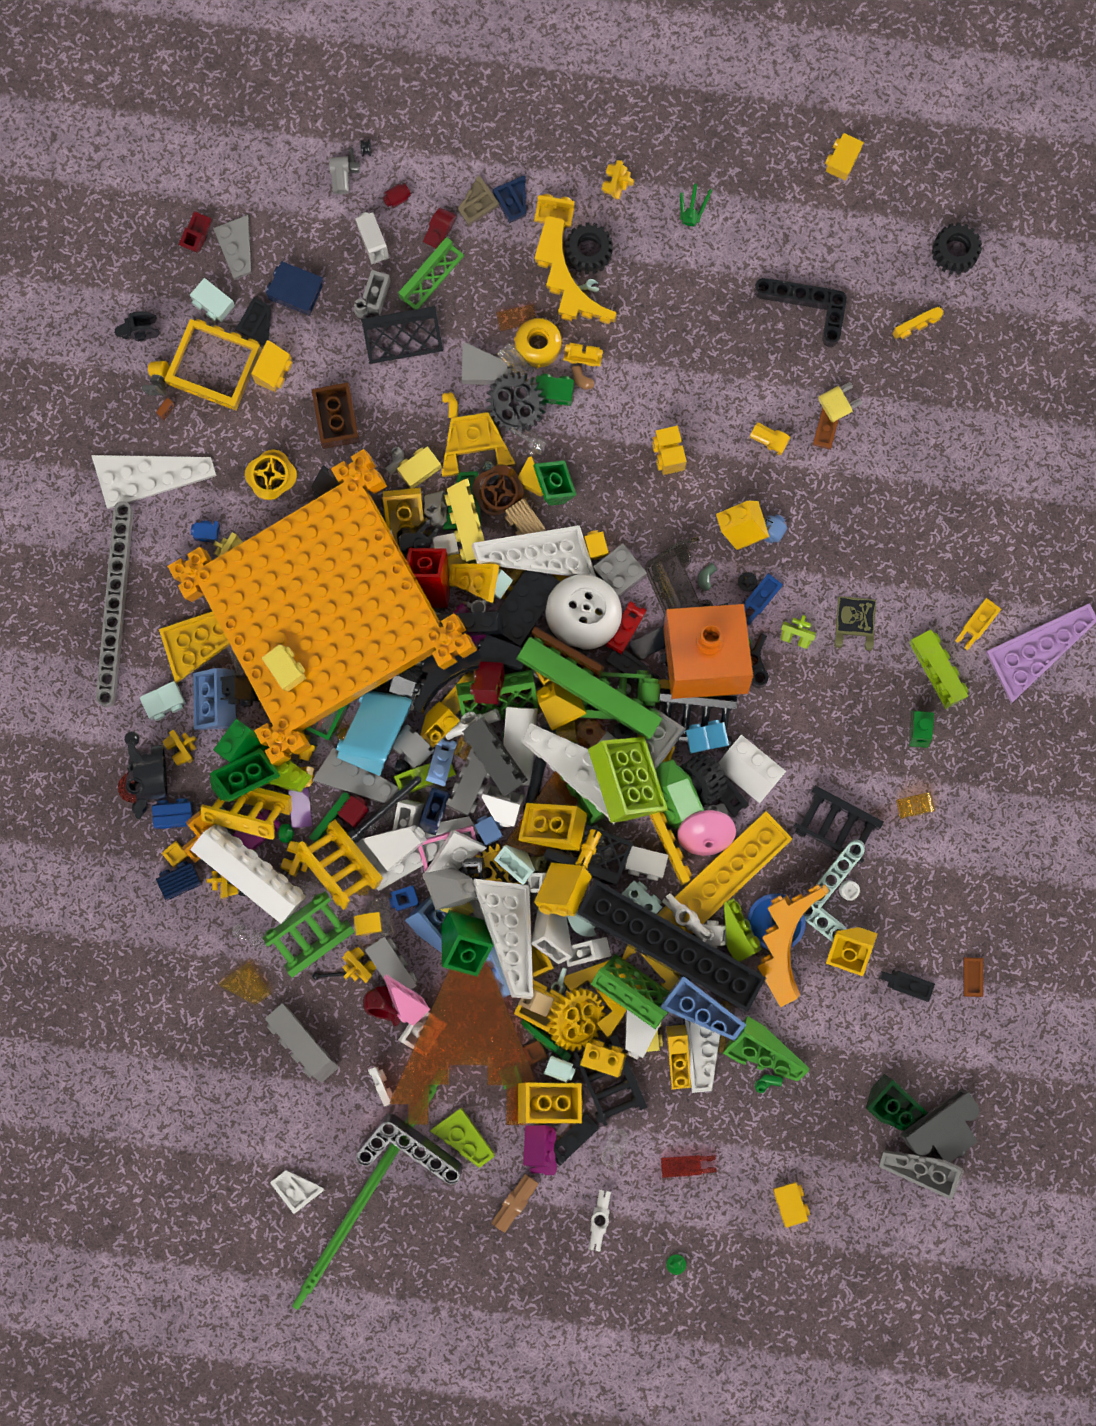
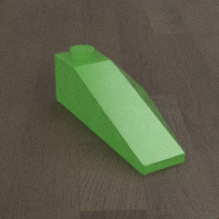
M749 1016L742 1021L746 1026L735 1040L730 1039L723 1050V1054L738 1063L745 1065L746 1061L758 1064L757 1069L772 1068L776 1075L799 1081L809 1072V1067L764 1025Z

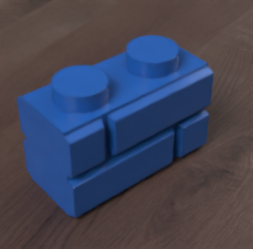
M187 798L176 799V803H169L168 800L157 801L156 805H152L153 827L155 829L188 827L186 821L194 816L193 803L191 801L188 802Z

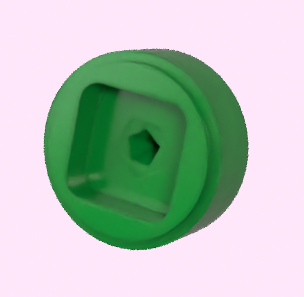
M282 824L279 828V839L282 843H290L294 836L292 825Z
M674 1254L667 1259L666 1266L671 1274L679 1275L685 1271L686 1261L681 1255Z

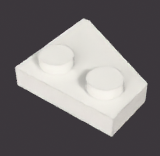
M287 1170L270 1182L293 1214L324 1191L323 1187Z

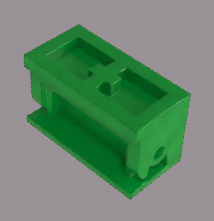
M550 374L536 375V383H540L537 388L544 389L540 394L541 396H546L542 400L543 403L571 406L574 380L568 376L555 378Z

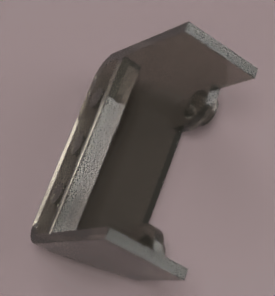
M699 537L675 543L649 560L645 565L647 577L664 616H666L667 609L713 606L712 602L708 599L698 600L685 570V567L691 563V554L688 548L700 541Z

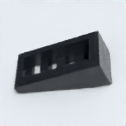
M483 857L468 858L463 861L462 866L465 875L471 877L472 880H486ZM479 873V876H471V874Z

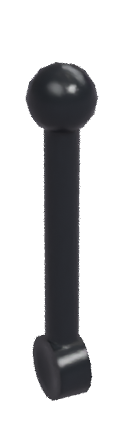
M315 972L312 977L314 980H318L324 977L344 976L347 972L325 974Z

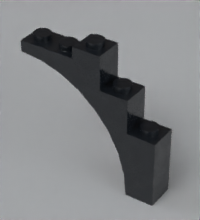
M486 634L485 639L482 638L478 645L479 652L475 651L465 658L460 655L455 656L457 662L446 669L438 666L433 655L427 657L421 663L422 671L427 677H424L421 682L420 688L422 689L420 694H417L414 698V710L424 714L430 701L441 688L456 677L478 669L480 661L503 663L504 668L523 672L526 665L516 659L522 648Z

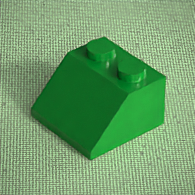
M565 460L533 465L543 497L549 506L565 504L576 496Z

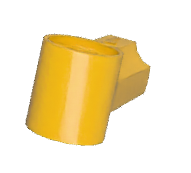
M757 422L750 435V438L767 446L770 451L772 449L778 452V455H782L791 439L786 433L779 430L774 431Z

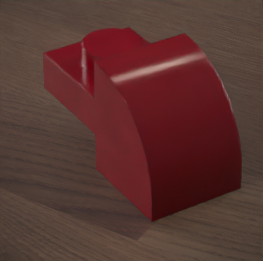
M441 207L438 208L429 222L430 226L423 242L437 248L447 237V234L450 233L457 215Z
M194 211L178 245L196 253L199 252L207 238L206 234L213 219Z

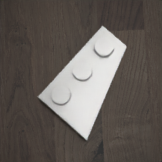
M452 830L425 872L450 868L458 870L462 867L465 859L473 858L478 852H483L486 846L462 833Z

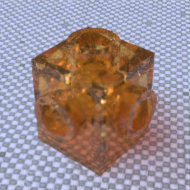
M587 719L585 722L582 720L576 727L577 741L584 747L596 745L606 732L601 729L602 725L595 719L592 721ZM587 731H592L593 734H592V735H588V734H586V732H587Z

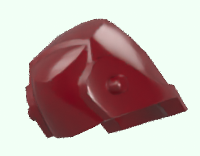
M387 986L376 987L364 995L363 1008L366 1014L392 1021L393 1026L400 1024V1019L397 1016L398 1012L394 1007Z

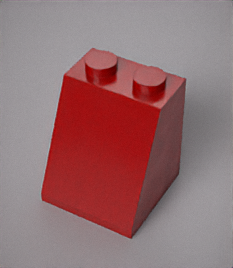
M409 548L406 561L431 607L448 608L450 583L447 549Z

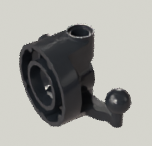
M130 731L124 736L130 756L128 758L127 770L129 774L126 778V790L130 794L136 795L137 800L133 803L131 809L135 817L140 819L147 810V800L167 799L166 758L163 745H151L149 751L140 752L135 748L140 741V737L136 732Z

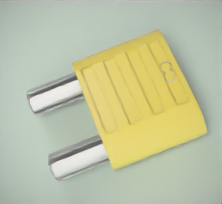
M851 382L841 387L837 386L818 396L820 404L832 423L853 412L852 409L862 404L860 398L849 403L843 394L853 388Z

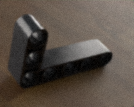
M761 278L756 282L754 293L759 299L827 310L822 341L827 347H834L838 344L847 300L843 291L769 278ZM765 286L768 290L762 292L758 287ZM784 289L786 294L780 295L777 290ZM802 292L805 297L798 298L795 293ZM820 295L823 297V300L817 301L814 296ZM838 298L842 303L835 304L833 299ZM836 316L839 319V321L832 322L830 320V317ZM833 334L835 335L836 339L829 340L827 338V335Z
M386 1114L361 1143L356 1155L357 1162L360 1165L368 1166L373 1163L388 1143L391 1142L448 1184H456L462 1173V1164L457 1159L394 1114ZM386 1124L392 1125L393 1128L387 1127ZM374 1138H379L382 1141H376ZM418 1147H422L425 1150L421 1151L418 1149ZM433 1159H438L441 1162H435ZM449 1170H453V1171H455L456 1173H455V1174L450 1173Z

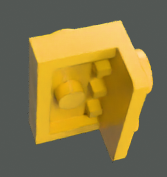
M550 194L538 195L534 222L544 224L546 215L565 220V227L571 228L575 201H571L572 199L568 197L554 198Z

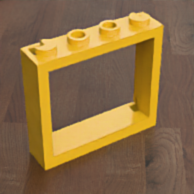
M190 319L165 377L166 384L237 411L252 370L262 350L259 342L250 338L245 340L235 332L229 334L224 332L223 328L216 325L213 327L208 326L203 320L196 319L195 321ZM194 329L251 350L232 398L175 376Z

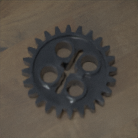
M520 371L516 372L515 376L513 372H509L508 377L506 374H503L501 379H495L496 384L490 385L493 390L487 392L491 397L487 398L486 401L490 402L491 405L486 408L492 409L489 415L496 417L493 421L494 423L500 422L499 428L505 425L506 432L512 428L513 433H516L518 429L520 433H523L525 429L527 431L531 430V426L536 427L538 425L537 421L540 422L542 420L540 415L546 412L541 408L547 406L542 400L546 396H541L540 393L544 389L537 388L540 383L534 384V377L527 379V373L521 377ZM520 388L526 390V396L521 394ZM503 391H506L508 393V399L504 398L502 394ZM524 406L530 409V414L525 413ZM507 409L512 411V417H509L507 415Z

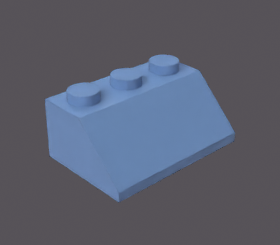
M214 668L193 673L194 730L228 729L236 719L235 705L228 704V701L220 700V698L226 697L222 694V681H220V677L235 675V670Z

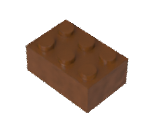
M349 382L311 389L322 448L327 449L360 443Z

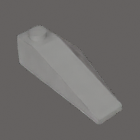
M884 1150L879 1165L880 1168L951 1200L957 1192L964 1174L963 1168L945 1160Z

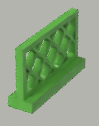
M532 670L505 675L499 698L504 703L500 708L493 704L481 703L485 707L479 711L475 709V706L478 704L475 701L470 706L463 703V701L474 700V695H471V684L475 681L456 684L462 716L467 712L484 714L491 708L493 710L498 709L500 718L503 720L506 717L504 709L508 705L523 707L529 701L534 704V707L531 708H538ZM531 689L527 695L520 692L521 690ZM504 693H512L508 699L501 696ZM516 696L523 698L519 704L512 701Z
M617 954L604 967L598 970L591 983L595 988L654 1029L659 1026L669 1013L660 1008L664 1001L663 997H666L669 991ZM614 962L622 966V968H616ZM619 974H625L626 978H620ZM631 975L636 976L638 979H632ZM635 985H641L642 990L636 989ZM647 986L652 987L654 991L648 990ZM651 996H656L658 1001L652 1000Z

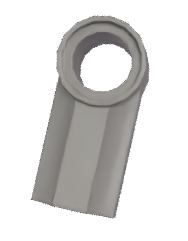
M348 156L329 158L333 194L349 193L348 173L350 172Z

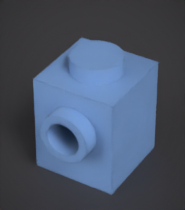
M485 815L476 820L475 828L486 847L503 838L500 832L502 826L492 816L487 817Z

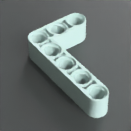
M855 839L849 842L817 882L820 887L826 885L829 892L823 899H819L811 905L813 909L811 914L804 913L806 922L832 942L835 937L833 935L834 930H846L847 928L821 907L863 856L865 846L860 840ZM854 844L859 845L861 852L854 854L851 852L850 847ZM846 860L849 863V867L842 869L839 867L838 862ZM834 875L837 878V882L830 884L827 882L826 877ZM820 917H825L828 920L826 926L819 925L818 919Z

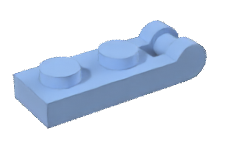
M442 738L435 746L426 781L445 786L457 744L456 741L451 740L449 742Z
M493 945L485 963L488 964L490 976L498 987V997L505 998L511 995Z

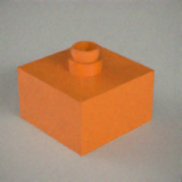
M744 604L667 609L663 629L671 699L748 694L753 678Z

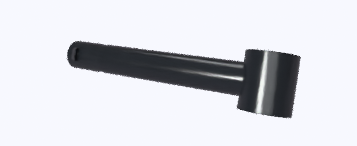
M544 724L540 728L546 729L550 728L549 724ZM537 755L525 804L522 805L523 812L525 811L526 803L537 804L546 762Z

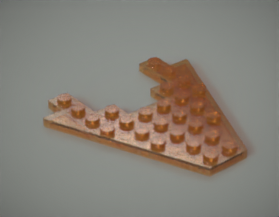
M482 967L478 977L451 969L448 970L390 1099V1104H408V1124H428L429 1085H449V1065H487V1085H506L505 1125H526V1123H518V1083H536V1080L490 967Z

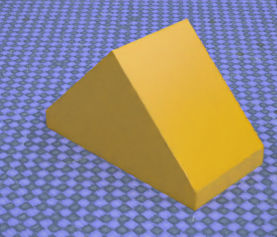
M532 456L528 457L518 478L524 489L538 496H543L533 467Z

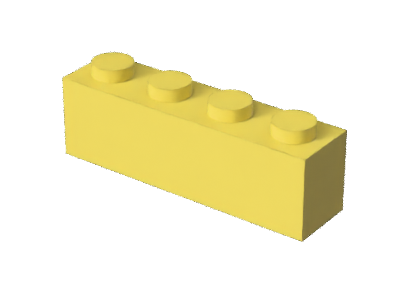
M464 479L447 488L448 494L444 496L447 506L451 505L453 511L449 515L452 524L456 523L457 531H454L457 542L461 541L462 549H459L461 559H466L467 564H472L476 562L472 544L485 540L475 509L473 495L470 491L469 480Z

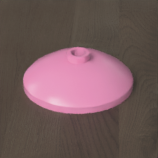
M714 810L700 811L690 815L680 824L678 829V841L682 848L689 853L701 856L714 855L725 850L733 842L736 835L733 820L728 815Z

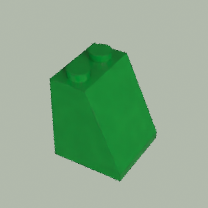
M235 719L213 751L231 763L260 748L266 755L265 750L269 746L262 745L253 730Z
M452 910L448 911L441 925L442 967L478 977L494 945L485 921Z

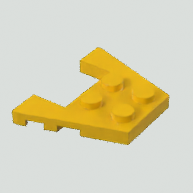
M488 412L451 418L442 477L459 474L457 455L494 449L498 465L515 466L514 459L510 455Z
M608 961L566 975L563 983L571 993L573 988L579 989L586 982H589L591 985L598 970L604 967ZM614 962L616 968H622V966ZM619 974L620 978H626L625 974ZM591 985L612 1011L597 1023L600 1030L609 1038L622 1020L627 1009ZM635 985L636 989L642 990L641 985Z

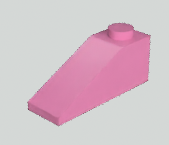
M385 975L384 980L394 1007L398 1012V1018L402 1022H408L414 1026L430 1010L423 997L390 976Z

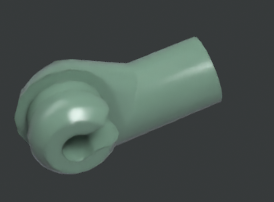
M713 563L709 564L698 574V586L703 591H708L711 588L709 583L710 576L717 571Z

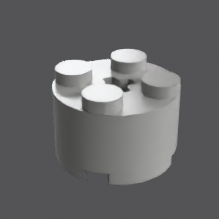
M408 724L399 731L392 746L397 753L405 755L403 759L413 768L419 767L434 752V749L416 731L414 732Z

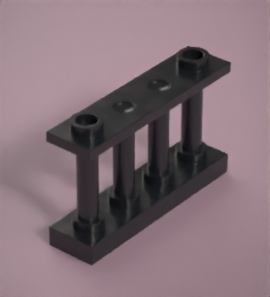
M660 688L659 701L664 703L663 714L671 718L672 704L682 703L684 706L681 726L685 728V731L689 730L691 707L701 705L703 708L701 727L708 726L710 710L713 707H720L722 709L721 723L724 722L727 733L729 713L732 709H737V696L722 695L671 699V690ZM685 731L678 740L687 741ZM727 736L728 746H732V736Z
M815 785L810 793L813 795L812 799L814 800L801 825L795 823L792 828L796 829V834L804 838L807 835L841 853L844 850L842 845L854 822L860 820L865 823V828L859 838L865 845L871 832L875 829H881L884 821ZM826 802L830 804L829 808L831 809L818 834L807 828L820 803ZM843 811L848 814V819L836 842L833 843L826 839L825 836L837 813ZM856 845L852 853L859 854L861 847ZM860 858L857 863H863L864 859Z
M617 1034L609 1037L610 1042L607 1043L606 1047L611 1048L614 1045L622 1048ZM577 1052L573 1053L575 1057L571 1058L575 1069L580 1068L597 1108L598 1112H595V1116L599 1124L603 1122L604 1126L608 1125L607 1118L632 1107H639L640 1111L648 1108L627 1058L622 1069L626 1078L618 1084L594 1093L590 1082L608 1074L595 1071L587 1075L584 1067L581 1066L583 1056L579 1057ZM631 1089L634 1095L630 1097L631 1100L602 1112L598 1100L621 1090Z

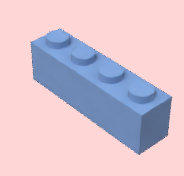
M680 976L660 1006L665 1011L731 1040H735L746 1026L745 1023L684 976Z

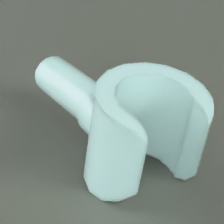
M589 279L586 284L578 286L580 290L599 291V288L591 287L593 284L598 283L594 279Z
M564 967L561 970L558 981L551 986L552 990L555 991L557 985H559L560 994L564 993L566 989L563 981L567 968Z

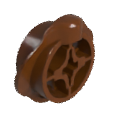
M499 464L475 478L472 492L480 508L485 513L499 515L523 498L524 488L512 467ZM499 475L493 484H486L492 476ZM505 476L511 482L512 491L505 487ZM495 488H501V489H502L501 492H496V491H494V490H495ZM484 489L491 492V504L485 498ZM503 496H510L505 503L497 505Z

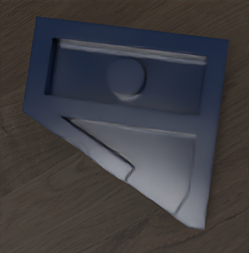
M525 175L492 190L509 224L525 217L527 213Z

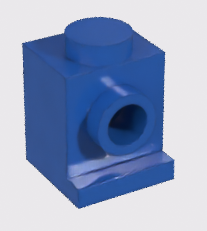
M201 520L200 523L195 522V524L191 525V535H193L195 541L218 542L220 530L218 521H214L213 525L210 521Z
M413 885L391 892L392 897L389 898L391 908H396L397 912L419 905ZM402 896L407 897L406 903L400 902Z

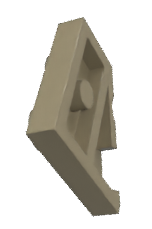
M479 175L458 208V212L468 226L499 207L498 201Z

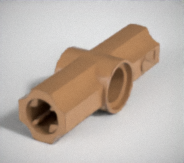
M525 1174L514 1191L512 1190L503 1202V1207L491 1223L505 1233L516 1216H519L528 1203L527 1200L539 1183Z

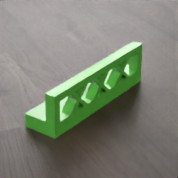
M446 237L398 292L399 298L412 309H419L461 261L464 254L453 246L452 241ZM450 250L458 255L455 261L446 262V254ZM444 265L445 272L443 275L434 276V268ZM432 279L433 286L430 289L422 290V282ZM420 293L421 300L417 305L408 300L412 294Z

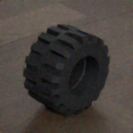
M586 222L585 226L579 224L578 229L573 228L571 234H568L566 241V256L568 263L571 262V267L573 269L576 267L579 273L583 270L587 275H589V271L596 274L598 269L600 272L604 270V266L607 267L609 260L612 258L613 245L609 232H605L603 226L598 228L597 223H593L592 226L589 225V222ZM584 241H594L600 246V251L593 256H586L578 250V246Z
M952 223L948 227L942 228L941 232L938 233L932 248V254H934L932 258L933 261L937 260L936 266L938 268L940 266L943 267L941 271L945 272L947 269L951 275L954 272L960 275L962 271L966 273L970 268L974 267L982 250L980 248L982 241L978 240L980 236L978 233H974L975 229L973 227L969 229L967 224L961 226V223H956L954 226ZM951 241L961 242L966 247L967 254L964 256L952 255L947 249V243Z
M699 754L679 766L690 776L702 807L711 804L726 792L727 783L725 781H727V778L724 776L725 772L720 768V764L715 762L714 758Z

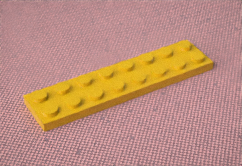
M765 811L674 898L681 905L684 904L688 909L696 912L700 923L704 924L792 840L791 836ZM667 906L657 913V915L693 934L692 931H688L684 926L676 922L673 912ZM689 913L684 915V922L689 920Z

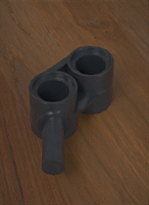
M761 633L754 649L750 651L751 657L757 659V664L752 665L753 678L751 682L756 688L764 687L769 679L760 654L767 636ZM761 674L765 680L762 683H758L755 681L754 676Z

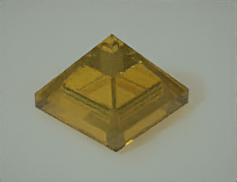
M461 737L456 744L454 755L467 761L472 746L468 745L463 755L461 749L468 744Z

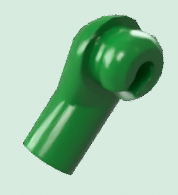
M765 1074L756 1081L755 1089L758 1093H764L770 1085L781 1087L783 1077Z

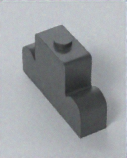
M962 1088L900 1133L908 1148L916 1154L926 1155L933 1149L940 1160L950 1163L955 1158L962 1157L967 1149L977 1143V1139L966 1124V1120L972 1121L976 1119L979 1114V1107L971 1094Z

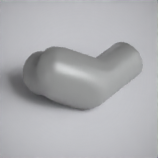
M394 447L391 450L392 463L385 467L390 475L397 471L399 463L404 460V452L399 447Z

